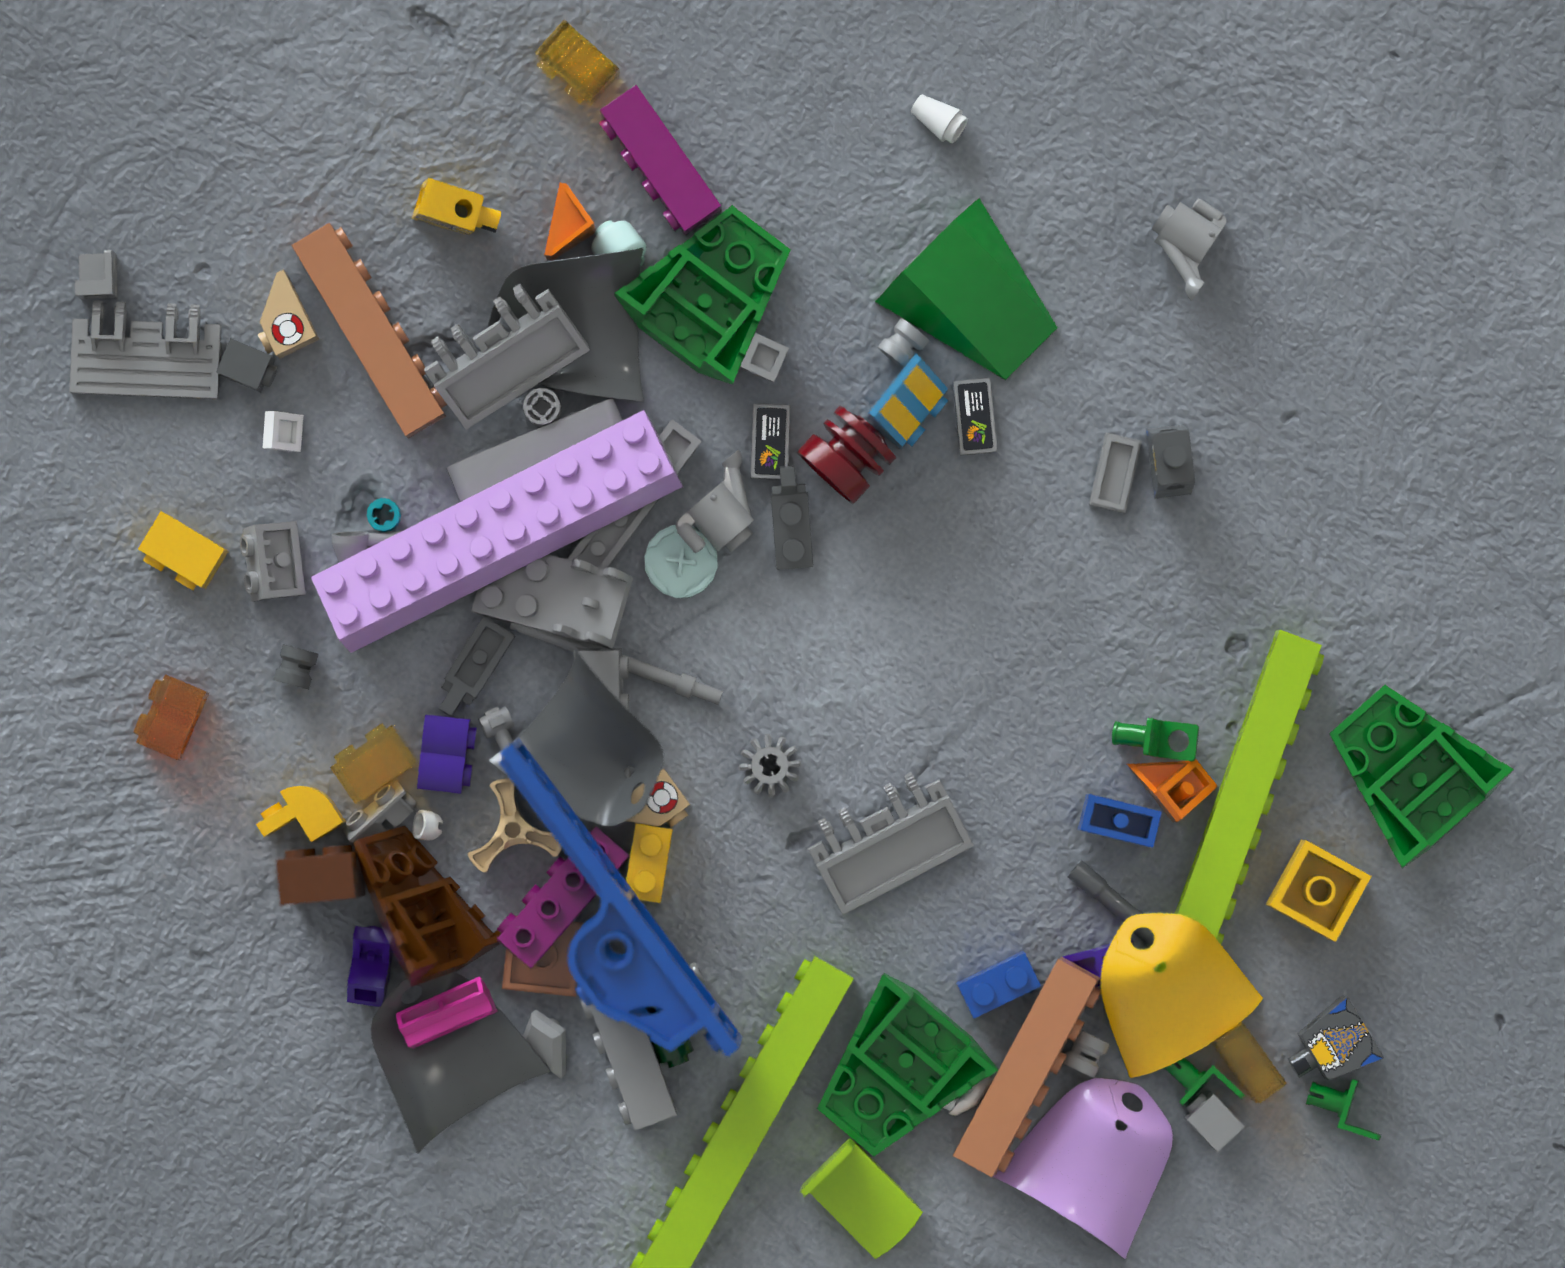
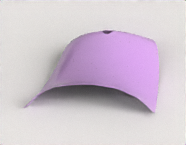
M1093 1078L1080 1083L1067 1092L1014 1150L1013 1153L1015 1155L1005 1173L998 1170L997 1174L993 1177L1055 1210L1063 1217L1097 1237L1122 1258L1126 1259L1128 1250L1168 1161L1173 1139L1171 1125L1152 1097L1141 1086L1126 1081ZM1131 1093L1137 1096L1142 1102V1110L1134 1112L1126 1108L1122 1102L1123 1094ZM1116 1120L1122 1121L1125 1125L1127 1124V1129L1124 1131L1117 1130L1115 1126Z

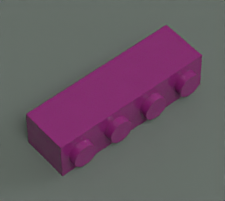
M637 85L600 109L603 120L599 122V125L611 141L617 137L624 147L620 155L632 171L638 168L646 180L641 185L653 201L659 198L667 210L662 214L674 232L680 228L687 235L722 210L718 200Z

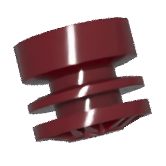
M839 406L834 411V415L844 426L840 429L827 419L824 422V426L833 438L827 442L813 434L797 453L836 492L848 502L854 504L870 487L861 471L866 468L880 476L884 471L876 463L874 457L877 455L890 465L896 459V456L889 449L883 436L865 419Z

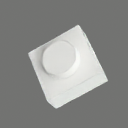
M265 411L263 448L301 452L303 415Z

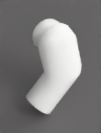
M990 1076L986 1077L974 1085L968 1092L957 1097L943 1108L949 1111L948 1114L958 1116L977 1106L993 1079Z

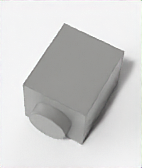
M1202 1092L1199 1093L1186 1106L1189 1112L1184 1118L1217 1152L1245 1127L1212 1092H1209L1206 1096Z

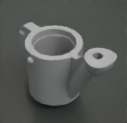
M1201 199L1196 200L1192 209L1181 202L1176 209L1167 205L1151 229L1159 234L1154 242L1163 248L1185 282L1186 294L1191 301H1193L1204 284L1197 267L1227 222L1226 217L1220 211Z
M739 449L722 463L724 466L723 481L676 522L677 533L694 553L701 551L706 543L691 527L692 524H695L717 551L726 546L732 552L753 534L748 527L754 519L751 517L740 473L742 456Z

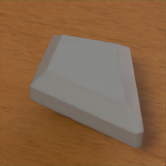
M535 1010L531 1013L523 1037L546 1066L561 1079L566 1074V1029L561 1027L556 1019H549Z

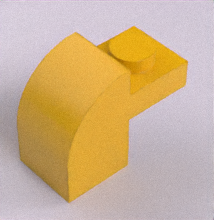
M293 786L280 791L287 805L282 807L280 802L269 807L261 813L263 820L256 825L263 837H268L297 819L310 841L316 842L346 823L333 800L323 791L309 786Z

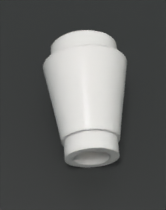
M923 94L918 97L911 109V113L942 142L947 140L950 143H954L968 122V118L962 115V110L926 97Z

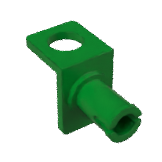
M1147 718L1146 725L1126 724L1116 721L1112 730V744L1142 747L1143 755L1195 761L1199 726L1154 718ZM1178 730L1184 731L1189 737L1188 747L1182 752L1174 751L1169 745L1170 735Z
M1183 1058L1177 1061L1181 1069H1178L1174 1064L1163 1068L1186 1088L1185 1096L1179 1101L1183 1107L1198 1094L1214 1075L1241 1100L1246 1097L1214 1066L1207 1072L1204 1070L1201 1073L1189 1060Z
M1352 1079L1350 1088L1346 1089L1345 1092L1317 1084L1314 1081L1312 1082L1310 1091L1323 1095L1324 1099L1309 1094L1306 1101L1307 1105L1338 1113L1337 1117L1340 1120L1337 1128L1379 1141L1381 1139V1134L1346 1123L1359 1083L1358 1080Z

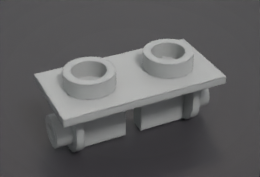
M396 780L392 785L387 784L375 794L374 801L368 807L354 812L347 820V826L342 830L351 843H355L360 838L387 831L381 824L385 819L396 828L415 811L413 807L417 804V801L408 792L406 793L401 783Z

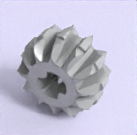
M765 734L766 747L761 748L759 742L753 738L750 742L757 752L754 755L748 750L743 749L741 755L752 759L751 764H739L738 769L740 771L752 769L753 774L745 777L743 783L745 785L750 784L757 778L759 782L754 789L755 794H760L765 783L769 784V797H774V783L778 782L782 791L786 793L789 791V787L782 779L786 776L792 781H798L799 776L788 772V767H800L801 761L794 760L788 762L787 757L794 754L797 748L792 746L783 753L781 748L785 744V737L781 736L778 739L775 748L771 747V734ZM771 754L777 757L776 764L781 768L776 775L771 772L772 776L769 777L762 774L764 767L759 762L762 757L765 756L768 759V755Z

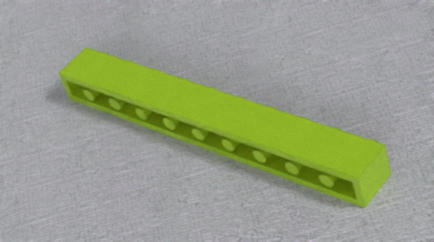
M1277 630L1273 637L1174 913L1192 918L1202 924L1221 945L1224 934L1219 933L1223 919L1230 920L1237 899L1231 898L1236 884H1243L1249 869V864L1244 863L1249 849H1256L1262 829L1256 828L1261 814L1267 816L1273 803L1274 794L1269 793L1274 779H1281L1287 760L1282 758L1286 744L1293 745L1299 730V725L1294 723L1298 710L1305 711L1311 697L1312 690L1308 689L1307 685L1311 674L1318 675L1324 660V655L1319 653L1321 644L1282 630ZM1166 963L1158 964L1154 970L1157 973L1163 972L1166 969Z
M815 955L811 962L806 959L803 960L794 976V979L800 981L793 994L786 991L775 1010L781 1013L774 1027L770 1024L766 1025L757 1042L763 1046L756 1059L751 1056L748 1057L739 1073V1076L744 1078V1081L738 1091L730 1089L720 1107L726 1111L719 1124L714 1121L710 1124L702 1141L707 1143V1146L701 1157L695 1153L693 1154L683 1172L689 1176L682 1189L675 1186L665 1204L671 1210L664 1222L657 1218L647 1236V1239L652 1241L646 1254L639 1251L629 1268H690L851 985L854 979L851 975Z

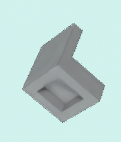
M104 250V254H81L79 256V280H75V296L80 299L118 298L117 254L115 252Z
M755 333L742 361L740 370L749 371L774 383L789 348Z

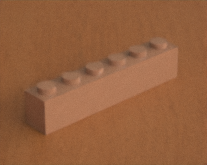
M329 222L292 244L291 246L404 435L409 439L446 417L442 408L447 403L436 388L430 389L423 376L426 375L424 368L426 367L418 354L413 357L409 355L404 344L409 342V339L399 322L392 325L385 313L391 309L381 292L377 291L373 294L366 283L372 277L362 260L359 259L354 262L347 249L353 245L342 227L335 231Z
M1063 957L1057 960L953 1154L954 1157L990 1177L995 1176L998 1170L1005 1173L1015 1153L1010 1151L1015 1138L1017 1137L1022 1140L1032 1123V1120L1027 1118L1033 1105L1040 1107L1050 1088L1044 1085L1051 1072L1056 1075L1058 1074L1067 1058V1055L1062 1052L1067 1041L1070 1039L1075 1042L1085 1022L1080 1020L1086 1006L1093 1009L1102 993L1101 988L1097 987L1100 977Z

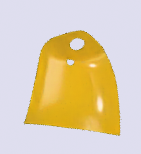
M1147 913L1127 918L1112 940L1102 965V999L1113 1035L1130 1078L1150 1074L1170 1066L1206 1047L1237 1026L1263 1000V997L1206 927L1192 918L1179 914ZM1138 928H1148L1154 934V943L1146 950L1136 949L1131 943V935ZM1165 962L1166 969L1163 972L1157 973L1154 967Z

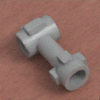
M496 707L484 712L485 716L478 718L486 738L494 736L502 751L513 742L508 729L513 728L514 723L506 707L501 709Z

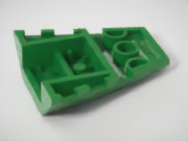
M980 198L955 218L875 301L878 305L897 314L908 323L917 326L938 341L952 347L1004 380L1058 328Z
M732 205L695 232L683 244H679L671 250L667 256L655 265L648 267L640 273L631 283L626 286L624 285L616 291L614 296L639 329L697 373L733 384L791 249Z
M1387 685L1381 687L1329 733L1402 869L1433 847L1483 803L1514 771L1513 768L1495 759L1487 751L1475 743H1471L1446 724L1439 722L1427 714L1425 710Z
M883 973L817 1109L874 1157L912 1131L918 1124L935 1115L951 1101L968 1092L974 1085L998 1071V1068L971 1035L920 992Z

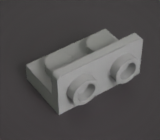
M297 521L259 524L244 528L243 535L240 538V550L243 557H246L247 572L245 573L244 584L247 593L251 596V601L256 602L265 599L306 595Z

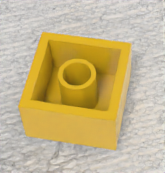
M1300 840L1265 905L1319 935L1336 942L1372 876L1309 841Z

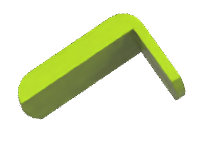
M851 1138L840 1146L802 1184L800 1192L805 1197L810 1193L874 1259L885 1254L900 1242L914 1227L923 1213L916 1202Z

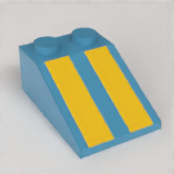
M915 354L871 409L867 422L898 448L902 449L906 443L912 447L926 430L921 426L926 417L930 414L935 418L949 401L944 397L948 388L922 358Z

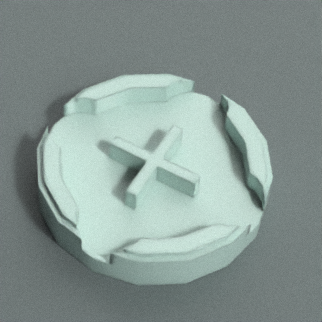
M671 525L659 531L648 544L644 556L645 571L652 585L665 595L674 598H689L703 592L714 579L718 568L717 551L701 531L695 527L692 528L706 543L704 548L697 553H694L677 533L676 525Z

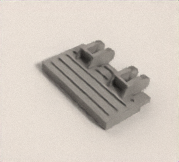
M521 284L513 288L514 295L528 312L519 319L514 315L506 300H503L502 297L495 299L494 305L512 331L508 333L501 322L497 321L473 337L474 342L481 350L479 352L459 324L450 328L453 338L465 351V354L456 359L441 338L436 337L431 341L434 349L450 371L446 373L438 361L424 368V371L466 430L590 351L587 342L549 289L535 297L543 309L540 312Z
M93 301L91 336H89V319H73L69 392L71 394L219 400L220 375L216 371L221 361V325L205 324L204 340H200V305H191L188 312V338H177L179 311L177 304H168L165 339H163V322L131 321L130 337H126V302H117L114 309V335H103V318L105 315L103 301Z
M910 772L905 775V783L918 803L907 810L904 809L896 788L891 783L884 786L899 819L894 820L888 807L862 819L860 823L867 835L863 838L846 807L838 810L840 813L839 817L843 825L847 827L852 839L839 845L830 822L825 818L818 821L834 853L829 855L822 841L809 847L808 850L842 915L974 846L939 779L925 786L932 799L931 802L927 803L913 774Z

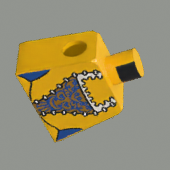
M427 178L421 185L412 219L467 235L472 234L475 227L495 233L500 221L501 211L482 206L484 196ZM456 204L466 207V218L456 214Z

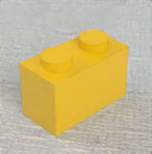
M160 511L138 550L146 554L143 559L144 562L161 572L165 566L178 573L174 580L193 591L197 585L204 589L207 588L229 552Z
M640 823L635 824L626 881L640 900L661 903L673 833L671 828Z

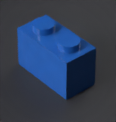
M1086 794L1078 830L1153 848L1162 811Z
M1023 951L956 983L974 1019L1041 987L1027 955Z

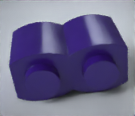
M425 715L417 789L462 794L463 786L470 787L473 765L466 764L468 749H475L477 728L470 727L471 719Z

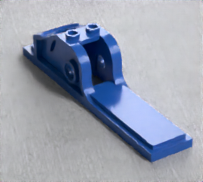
M516 739L500 752L504 759L499 764L601 899L599 911L581 926L572 939L568 950V965L573 978L579 985L575 988L579 997L588 1007L593 1004L599 1012L620 1023L623 1020L651 1036V1041L669 1051H672L705 1027L707 1033L704 1034V1037L716 1053L722 1050L727 1057L739 1049L743 1036L521 739ZM609 941H621L626 947V952H614L610 947ZM646 1006H655L657 1013L650 1014Z

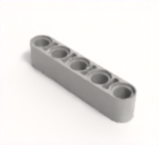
M614 398L608 399L456 462L446 469L461 502L623 421Z

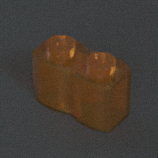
M166 674L162 681L156 679L148 697L149 700L153 701L148 715L144 713L140 715L133 733L138 735L136 743L180 761L202 713L209 692Z

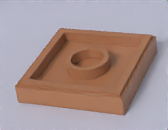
M573 921L531 970L506 949L502 989L576 997L577 992L575 988H577L578 983L573 978L569 969L568 950L572 939L584 922Z

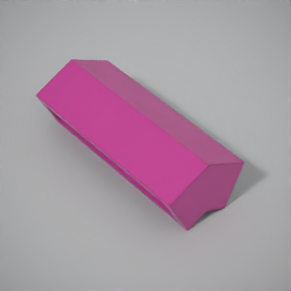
M479 976L397 1012L396 1018L399 1030L404 1036L407 1046L414 1049L498 1011L489 989Z

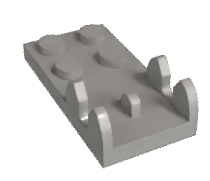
M546 555L478 589L471 611L478 615L613 649L633 578L614 568L605 567V569H602L583 560L573 559L571 561Z

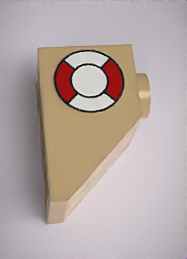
M284 270L277 272L260 319V324L264 331L259 333L258 336L266 352L269 354L274 351L275 355L281 359L320 339L288 274Z
M662 769L644 809L627 821L659 827L667 823L671 828L688 816L685 808L691 804L667 771ZM644 783L633 791L631 797L632 804H636L641 799L645 787Z

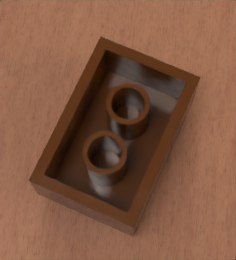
M352 845L322 848L323 855H315V848L285 851V859L276 860L280 905L351 899L365 896L364 877L357 853L352 851Z

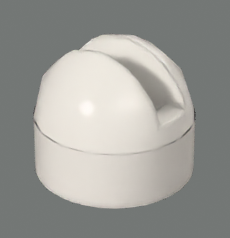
M419 810L413 820L412 831L414 838L426 841L438 838L442 834V830L438 829V825L443 824L441 817L432 811Z

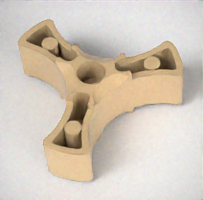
M505 778L492 782L490 788L495 793L500 805V822L496 833L488 843L468 853V857L474 866L481 872H488L495 858L503 850L517 844L536 845L545 849L553 857L559 856L563 848L552 833L537 829L529 824L521 815L516 803V785L510 778Z

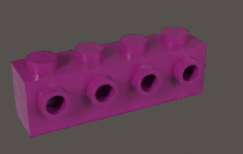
M595 826L590 833L619 870L630 855ZM560 856L546 872L551 878L545 885L540 888L535 884L521 900L526 905L517 917L511 912L497 928L501 933L497 941L530 970L597 895L570 857L565 861Z

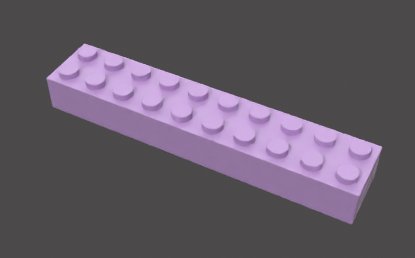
M643 410L312 576L311 579L339 641L352 653L683 486L652 422Z

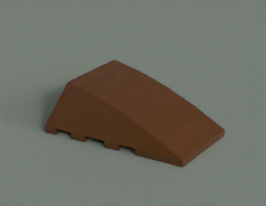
M405 825L360 838L354 843L364 881L377 917L392 951L411 986L456 972L500 945L497 938L501 933L498 930L493 933L481 920L486 915L476 904L470 908L456 892L460 886L452 877L444 878L434 866L438 862L418 839L414 838Z

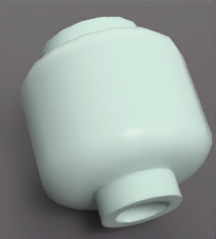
M609 220L596 229V237L591 246L594 255L628 251L643 247L640 267L643 265L646 243L629 222L617 221L613 223V221Z

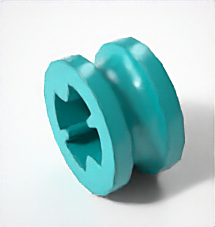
M387 498L374 500L367 509L366 516L369 524L381 532L392 531L401 520L400 508L395 502ZM384 505L391 506L392 509L389 512L394 513L393 520H386L383 525L377 524L376 521L379 518L374 517V511L376 509L382 510Z

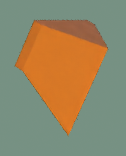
M561 182L559 183L544 254L546 259L555 260L595 234L596 231L593 220L568 184Z
M1197 759L1195 761L1127 764L1172 822H1178L1218 787Z

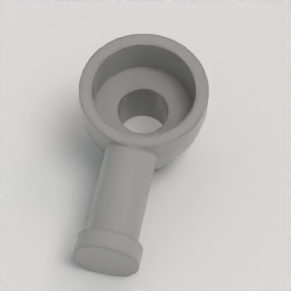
M401 530L379 533L363 531L336 532L332 534V545L340 563L400 533Z

